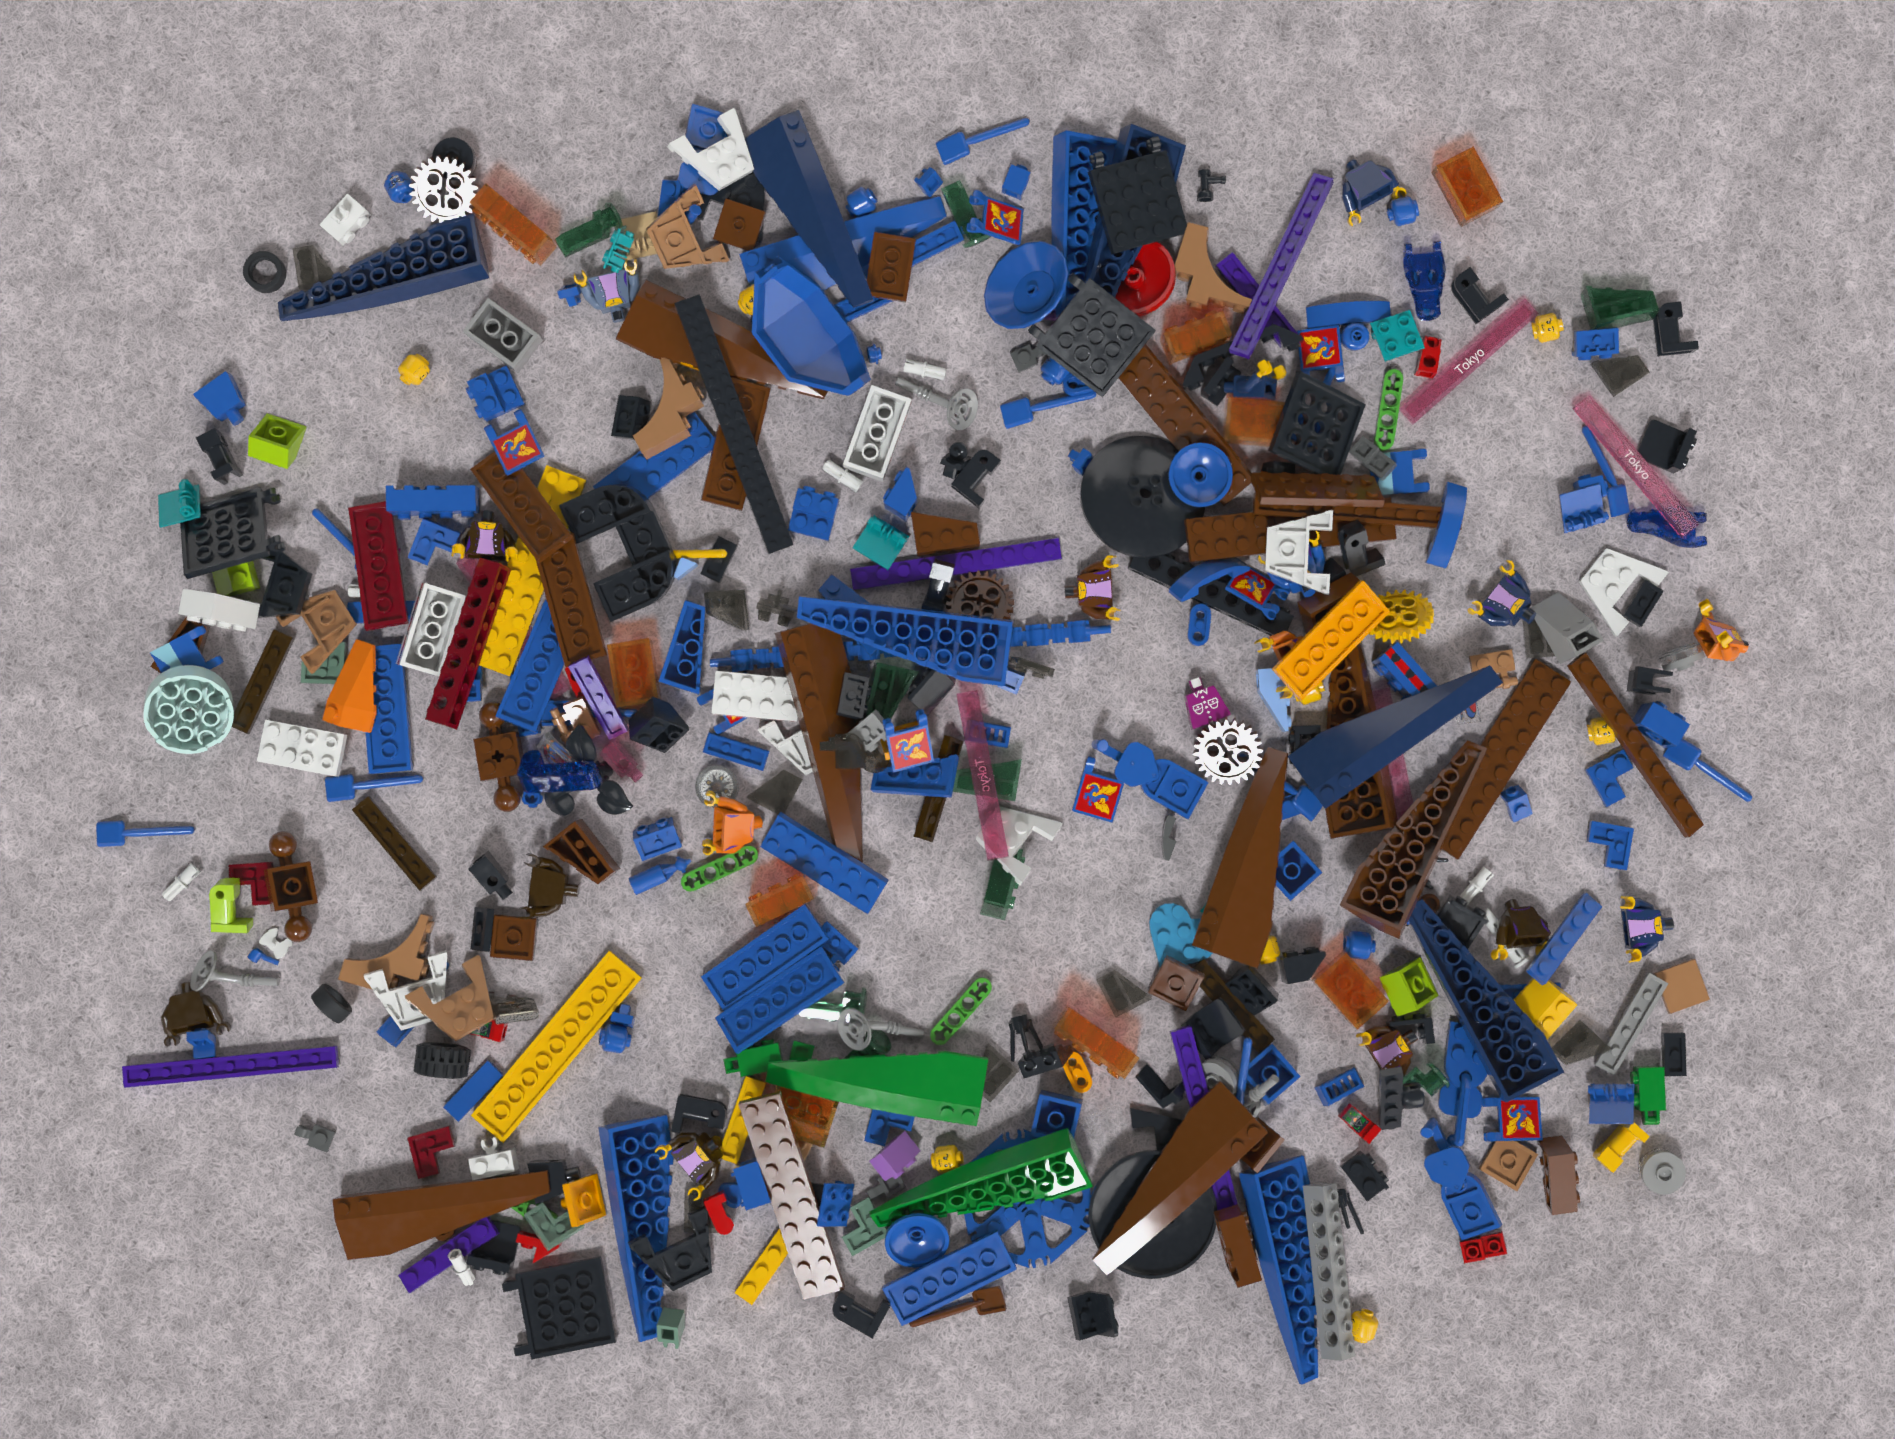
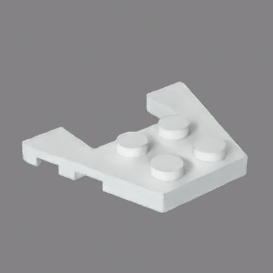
M734 108L717 118L728 137L699 153H696L685 135L670 142L667 146L670 151H675L682 157L681 160L687 165L691 164L699 171L698 174L719 191L752 173L754 170Z
M1333 510L1268 527L1265 572L1323 594H1329L1330 574L1307 573L1309 530L1332 531Z
M1606 548L1579 580V583L1600 612L1603 620L1606 621L1612 634L1617 637L1629 621L1613 609L1615 603L1638 575L1658 587L1669 572Z
M775 720L758 729L759 733L805 775L813 772L802 731L785 739Z
M998 806L977 834L976 841L993 858H996L1003 865L1002 868L1007 873L1010 872L1015 878V882L1021 886L1029 875L1031 867L1015 859V854L1032 831L1052 841L1063 823Z
M446 951L427 956L433 977L393 989H388L383 969L364 974V979L401 1030L432 1022L426 1015L424 1016L415 1006L408 1003L405 995L422 986L433 1004L445 998Z

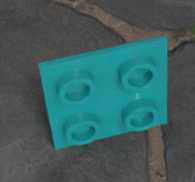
M626 225L614 230L610 242L613 243L612 247L606 250L602 259L605 262L604 269L612 266L611 271L616 273L623 269L625 263L623 258H627V255L617 250L620 249L629 253L630 250L625 247L631 248L635 239L633 238L634 233L626 230Z
M1410 310L1370 323L1373 330L1371 332L1372 339H1376L1385 362L1425 348Z
M182 479L179 483V490L158 495L160 528L201 517L199 484L193 486L188 479Z
M873 515L868 520L866 528L852 549L889 570L910 536Z

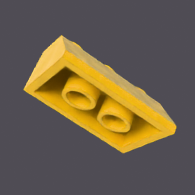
M1534 978L1514 999L1518 1007L1544 1033L1547 1040L1577 1006L1572 996L1551 980L1541 985Z

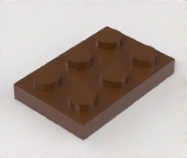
M874 232L867 276V284L872 297L906 303L916 242L915 238Z

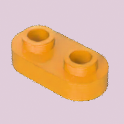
M1073 1051L1069 1059L1075 1058L1076 1064L1070 1066L1067 1060L1063 1069L1072 1088L1079 1093H1084L1091 1088L1092 1078L1081 1055ZM1083 1077L1085 1083L1079 1085L1077 1083L1078 1078Z

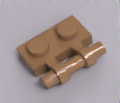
M1512 649L1469 656L1471 673L1490 665L1496 673H1499L1500 679L1503 682L1497 688L1508 689L1510 686L1518 685L1517 677L1509 678L1507 672L1515 670Z
M584 696L564 703L563 708L565 712L561 714L557 707L550 710L553 717L551 720L555 726L557 725L560 731V738L565 744L569 735L580 724L587 731L591 739L601 735V731ZM570 720L573 729L568 730L564 721Z

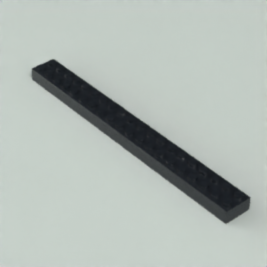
M698 294L676 302L674 306L768 554L790 547L793 545L792 539L701 296Z

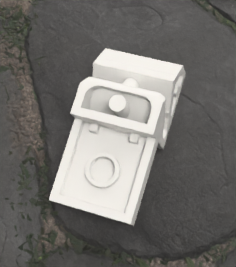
M265 720L257 761L339 777L347 735Z

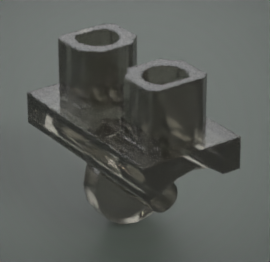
M778 590L777 595L769 593L768 600L760 598L759 602H757L756 609H759L758 620L769 622L771 613L779 614L777 624L788 627L791 619L796 614L797 607L787 605L790 598L782 597L783 590Z

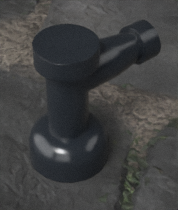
M1208 169L1199 170L1198 177H1200L1201 191L1197 193V201H1213L1214 195L1209 190V184H1225L1226 176L1211 175V171Z

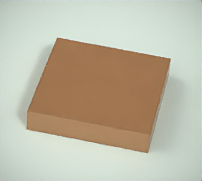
M1695 959L1653 973L1656 977L1668 983L1661 995L1668 1014L1710 1000Z
M1494 1141L1479 1170L1518 1191L1538 1154L1516 1141Z

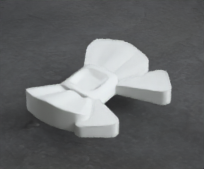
M278 928L269 929L261 937L259 943L266 945L272 950L276 959H281L287 954L289 947H292V941L287 938L279 943L276 940Z

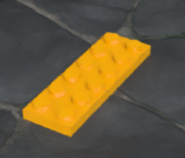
M1360 580L1272 670L1298 700H1303L1390 613L1389 609L1364 580Z

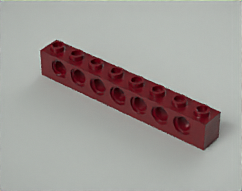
M479 558L478 564L475 567V573L468 587V593L461 608L458 623L454 628V635L447 649V655L441 667L440 676L434 688V694L425 720L456 730L458 729L511 572V568L501 563Z

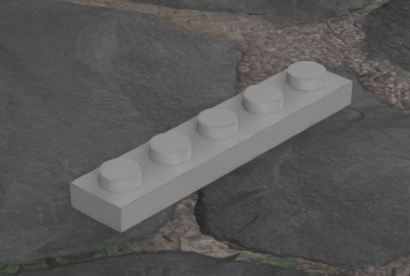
M1647 972L1595 1061V1065L1615 1076L1666 989L1667 982Z

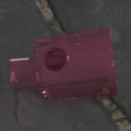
M617 737L613 738L599 751V755L621 778L627 775L635 784L643 777V774L636 767L638 765L637 759ZM625 759L629 764L623 767L619 761Z

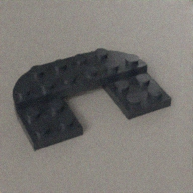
M613 484L596 488L559 505L570 532L574 533L577 544L616 527L632 563L631 567L593 583L610 622L652 605L667 594L674 582L676 559L656 510L643 493L627 485Z

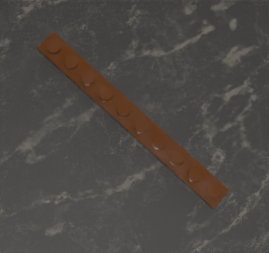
M1254 493L1252 514L1306 518L1307 516L1333 510V521L1353 522L1359 520L1360 523L1436 529L1442 507L1384 502L1383 507L1260 504L1256 493Z
M1587 653L1580 654L1567 667L1606 724L1613 730L1615 737L1685 838L1691 837L1704 825Z

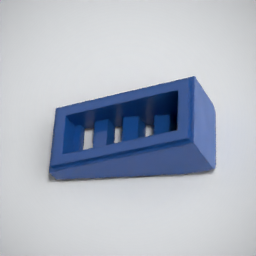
M967 720L964 741L1008 748L1011 727ZM974 726H977L976 736H975V738H974V737H973ZM982 727L986 728L984 739H981ZM991 729H994L993 741L989 740ZM999 730L1003 731L1001 742H997Z
M1355 1067L1314 1088L1323 1106H1330L1365 1086ZM1347 1076H1351L1355 1085L1354 1087L1351 1086ZM1341 1079L1343 1080V1082H1344V1084H1345V1086H1346V1088H1347L1346 1091H1344V1089H1343V1087H1342V1085H1341V1083H1340V1080H1341ZM1332 1084H1335V1086H1336V1088H1337V1090H1338V1092H1339L1338 1095H1336V1093H1335V1091H1334V1089H1333V1087H1332ZM1325 1088L1328 1089V1091H1329V1093H1330V1095H1331L1332 1098L1329 1097V1095H1328V1093H1327V1091H1326Z

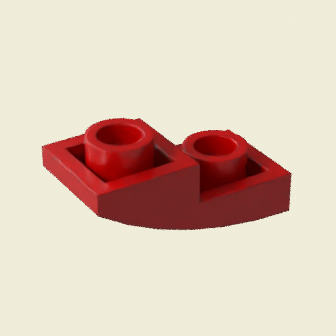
M1503 1231L1459 1242L1464 1264L1507 1254Z

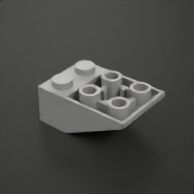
M1559 592L1529 608L1536 613L1534 619L1560 664L1577 657L1604 641L1594 622Z

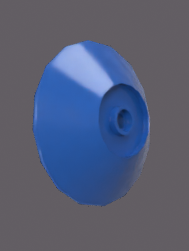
M1044 241L1027 242L1010 250L997 262L988 277L984 292L986 312L994 323L1007 329L1026 328L1040 322L1056 308L1065 293L1069 276L1067 260L1059 248Z

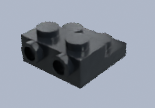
M1049 1044L1036 1052L1035 1050L1026 1051L1018 1062L1023 1078L1063 1067L1072 1055L1073 1050L1071 1045L1063 1046L1059 1044L1054 1046V1044Z

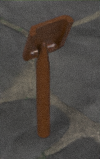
M1000 1286L973 1291L974 1301L964 1302L926 1314L910 1322L909 1325L917 1327L975 1307L979 1315L1006 1311L1007 1307Z

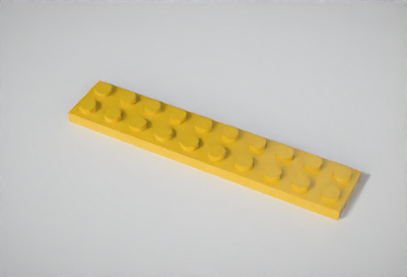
M546 465L537 489L568 529L559 505L580 496L585 487L586 480ZM518 537L515 544L519 560L516 561L515 557H510L507 567L511 568V572L479 666L509 677L513 673L544 593L536 559L520 537Z
M608 951L471 1116L504 1143L608 1020L612 1012L619 1007L639 983L642 977L612 951Z

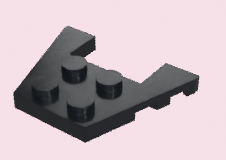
M752 171V173L720 191L718 190L714 195L700 193L704 203L699 205L701 214L697 216V219L704 220L711 201L724 205L725 199L764 211L765 188L759 183ZM763 225L757 240L760 243L763 240Z
M269 551L270 556L261 559L274 562L262 603L259 607L258 618L300 615L312 573L283 551Z
M1130 1108L1132 1128L1154 1126L1156 1150L1164 1149L1165 1145L1173 1137L1178 1125L1180 1126L1183 1121L1182 1119Z
M705 1205L688 1213L695 1234L655 1253L646 1234L628 1242L629 1247L672 1291L712 1273L708 1211Z

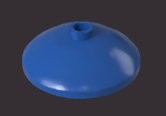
M1194 443L1184 447L1174 456L1169 467L1168 477L1172 491L1182 502L1194 507H1206L1217 503L1227 494L1232 483L1233 472L1231 463L1222 450L1208 443ZM1196 472H1200L1202 474V478L1200 480H1197L1195 478Z
M916 1213L903 1216L892 1223L885 1235V1248L888 1255L896 1263L906 1267H922L942 1257L949 1246V1233L946 1226L938 1218L928 1214Z

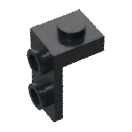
M1148 1064L1135 1076L1163 1109L1171 1103L1176 1105L1185 1097L1183 1095L1185 1092L1183 1081L1169 1089Z

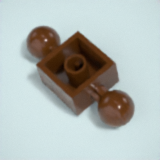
M490 701L485 703L479 711V719L484 726L489 728L490 736L473 739L480 781L484 782L498 780L499 788L493 796L494 804L503 812H511L519 806L521 795L518 789L511 786L510 777L527 774L521 737H519V732L516 731L502 734L501 725L505 721L495 717L500 703ZM498 752L504 754L501 762L496 759Z
M279 831L271 836L269 850L275 857L279 858L280 867L264 870L271 912L288 909L289 919L284 925V933L293 942H303L310 937L312 924L307 917L302 916L301 906L318 903L311 861L293 864L291 855L297 848V841L291 833ZM288 881H290L291 884H295V888L292 889V892H290V890L286 888V885H288Z

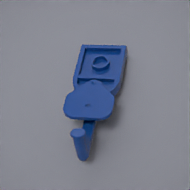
M692 104L685 136L696 153H699L728 137V135L717 120L723 112ZM685 162L681 164L678 181L683 188L688 190L692 185L696 184L701 194L714 195L718 192L713 185L698 174L699 171L691 164L687 165ZM693 204L686 211L685 216L689 225H692L697 216L701 214V208L698 205Z
M1096 739L1091 743L1094 749L1118 762L1114 773L1119 781L1130 787L1140 785L1143 793L1148 798L1185 819L1190 818L1209 783L1170 760H1155L1153 751L1139 742L1128 744L1123 753L1109 746L1108 741L1105 739Z
M1450 1021L1444 1058V1073L1449 1082L1440 1089L1438 1106L1444 1114L1456 1116L1455 1132L1447 1137V1141L1451 1147H1461L1465 1140L1467 1118H1475L1481 1112L1483 1097L1477 1086L1484 1082L1487 1072L1461 1023Z
M1434 1117L1430 1118L1420 1133L1425 1138L1433 1136L1440 1151L1429 1154L1424 1161V1166L1430 1179L1442 1185V1200L1461 1240L1500 1228L1502 1222L1483 1183L1477 1176L1468 1172L1470 1164L1465 1153L1459 1147H1450L1437 1119Z

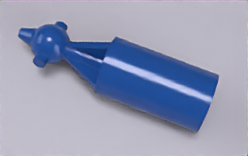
M678 856L676 857L675 864H658L629 877L634 893L638 895L667 882L677 870L685 873L687 865L692 862L691 859H683Z

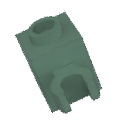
M663 1308L657 1323L658 1342H663L665 1348H667L668 1343H674L675 1349L679 1348L681 1336L685 1328L684 1310Z

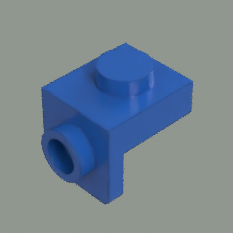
M1591 474L1579 476L1578 481L1573 483L1574 490L1600 483L1602 498L1607 496L1608 483L1603 479V475L1591 477Z
M1519 785L1511 786L1501 792L1500 797L1504 800L1509 817L1513 823L1533 814L1527 793Z
M196 1028L193 1032H186V1041L193 1045V1057L195 1059L216 1056V1036L206 1028Z

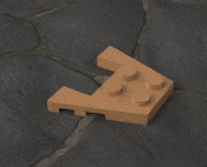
M696 184L692 185L646 228L664 269L730 261L721 242L701 251L684 212L688 211L691 205L699 206L704 203Z
M335 590L310 597L309 600L304 601L300 615L276 617L282 627H285L302 616L319 645L300 656L311 674L322 665L357 625Z
M479 955L462 963V968L472 983L436 1004L431 1002L422 986L405 995L408 1003L415 1006L424 1016L426 1015L437 1027L455 1041L494 1020Z

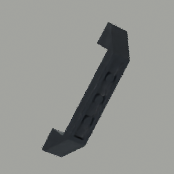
M1275 324L1264 328L1258 342L1262 341L1265 344L1275 339L1274 336L1277 335L1282 350L1288 349L1289 352L1300 348V344L1304 341L1301 335ZM1233 341L1195 355L1183 381V388H1189V391L1201 387L1200 383L1204 382V378L1199 368L1200 365L1207 367L1214 364L1215 359L1222 357L1224 360L1227 356H1234L1229 351Z

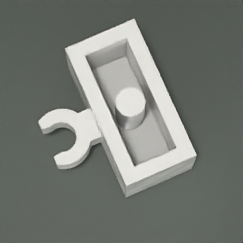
M346 194L320 223V226L344 246L345 243L348 244L354 239L355 232L359 228L367 225L371 214L349 194Z
M492 1138V1146L487 1145L486 1139L481 1140V1147L486 1151V1154L476 1155L468 1159L472 1181L518 1170L519 1165L515 1147L497 1151L498 1138Z

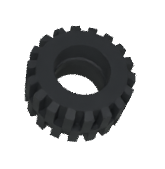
M424 1042L417 1044L413 1071L422 1076L460 1079L467 1077L471 1050L462 1045Z

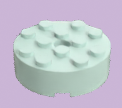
M194 665L177 666L168 669L158 675L146 691L144 700L145 726L156 739V742L168 750L183 754L204 752L223 741L231 729L234 718L232 693L226 682L209 669Z

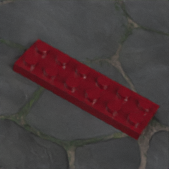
M386 501L349 507L348 511L365 630L369 631L409 624L394 515L386 511Z

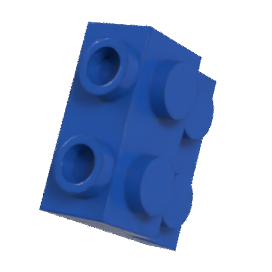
M507 366L489 374L484 373L467 381L469 387L465 388L469 398L471 400L475 399L478 405L474 407L478 417H483L486 422L525 405Z
M803 486V489L798 488L788 531L829 541L839 499L835 498L836 494L831 492L815 493L816 489L809 486Z

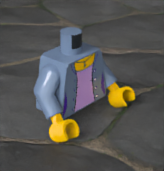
M626 259L625 269L620 270L619 273L612 272L587 278L586 273L581 270L584 277L580 280L576 278L575 273L573 275L575 282L580 284L579 288L585 300L594 309L601 310L603 314L611 312L614 323L625 320L623 309L631 307V302L634 301L639 291L638 272L635 271L638 265L636 259H634V267H630Z

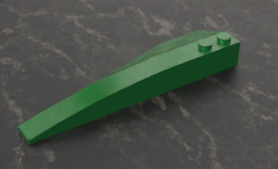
M938 1051L937 1054L919 1052L918 1055L902 1053L897 1054V1056H851L850 1059L834 1057L830 1058V1060L818 1061L817 1058L801 1062L797 1060L769 1061L765 1082L809 1095L865 1108L977 1126L988 1058L950 1051Z
M1066 1128L987 1155L948 1171L869 1211V1214L879 1228L891 1226L896 1220L909 1214L921 1213L931 1216L938 1215V1218L947 1217V1213L953 1212L962 1215L993 1210L994 1206L998 1205L1004 1206V1208L1013 1207V1203L1023 1201L1026 1204L1035 1203L1034 1200L1045 1198V1201H1051L1091 1188L1093 1184L1077 1144L1069 1129Z

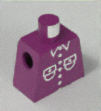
M1201 677L1188 681L1193 693L1186 695L1184 699L1191 730L1204 726L1208 722L1212 723L1217 718L1220 720L1231 715L1214 685L1204 688Z

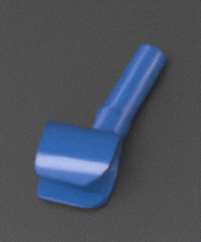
M258 948L253 949L247 956L254 963H257L261 958L277 966L279 964V960L267 956Z

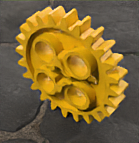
M1396 589L1394 594L1387 591L1386 596L1378 595L1390 613L1369 633L1370 635L1375 634L1376 640L1382 637L1383 642L1391 639V644L1396 640H1399L1402 644L1404 639L1411 642V637L1414 636L1419 639V633L1426 634V629H1431V623H1434V610L1432 603L1428 602L1427 597L1422 598L1421 593L1415 596L1414 591L1407 594L1406 589L1402 593H1399Z

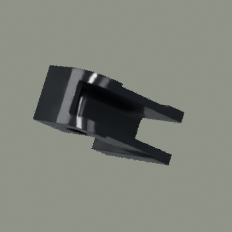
M1469 267L1452 282L1451 291L1473 322L1478 324L1503 306L1509 299L1503 293L1490 303L1476 284L1479 281L1478 276Z
M1681 301L1665 303L1653 313L1657 357L1693 353L1699 349L1698 341L1681 342L1678 322L1683 317Z
M213 428L196 437L202 452L208 455L215 469L210 472L214 480L225 485L228 483L225 475L232 473L238 477L243 476L228 448L224 436L219 430Z
M988 450L978 451L951 483V487L979 509L983 505L984 499L975 493L974 490L987 474L990 476L1001 464V460ZM985 459L987 463L981 464L980 460Z
M1359 520L1345 524L1339 529L1337 537L1346 570L1349 569L1357 577L1386 565L1384 557L1377 548L1366 551L1364 544L1369 543L1366 529Z
M934 559L929 577L931 579L921 609L944 611L946 595L955 569L954 563Z
M1637 666L1635 670L1629 671L1626 692L1647 695L1671 693V689L1653 686L1652 682L1653 678L1673 676V672Z
M680 1094L677 1098L671 1132L680 1133L682 1131L684 1118L708 1122L707 1127L724 1129L727 1107L723 1102ZM714 1109L719 1111L718 1116L713 1114Z
M845 1290L840 1291L832 1307L834 1317L873 1339L891 1306L889 1301L883 1298L875 1313L854 1301V1295ZM844 1305L847 1307V1309L841 1310L840 1306Z

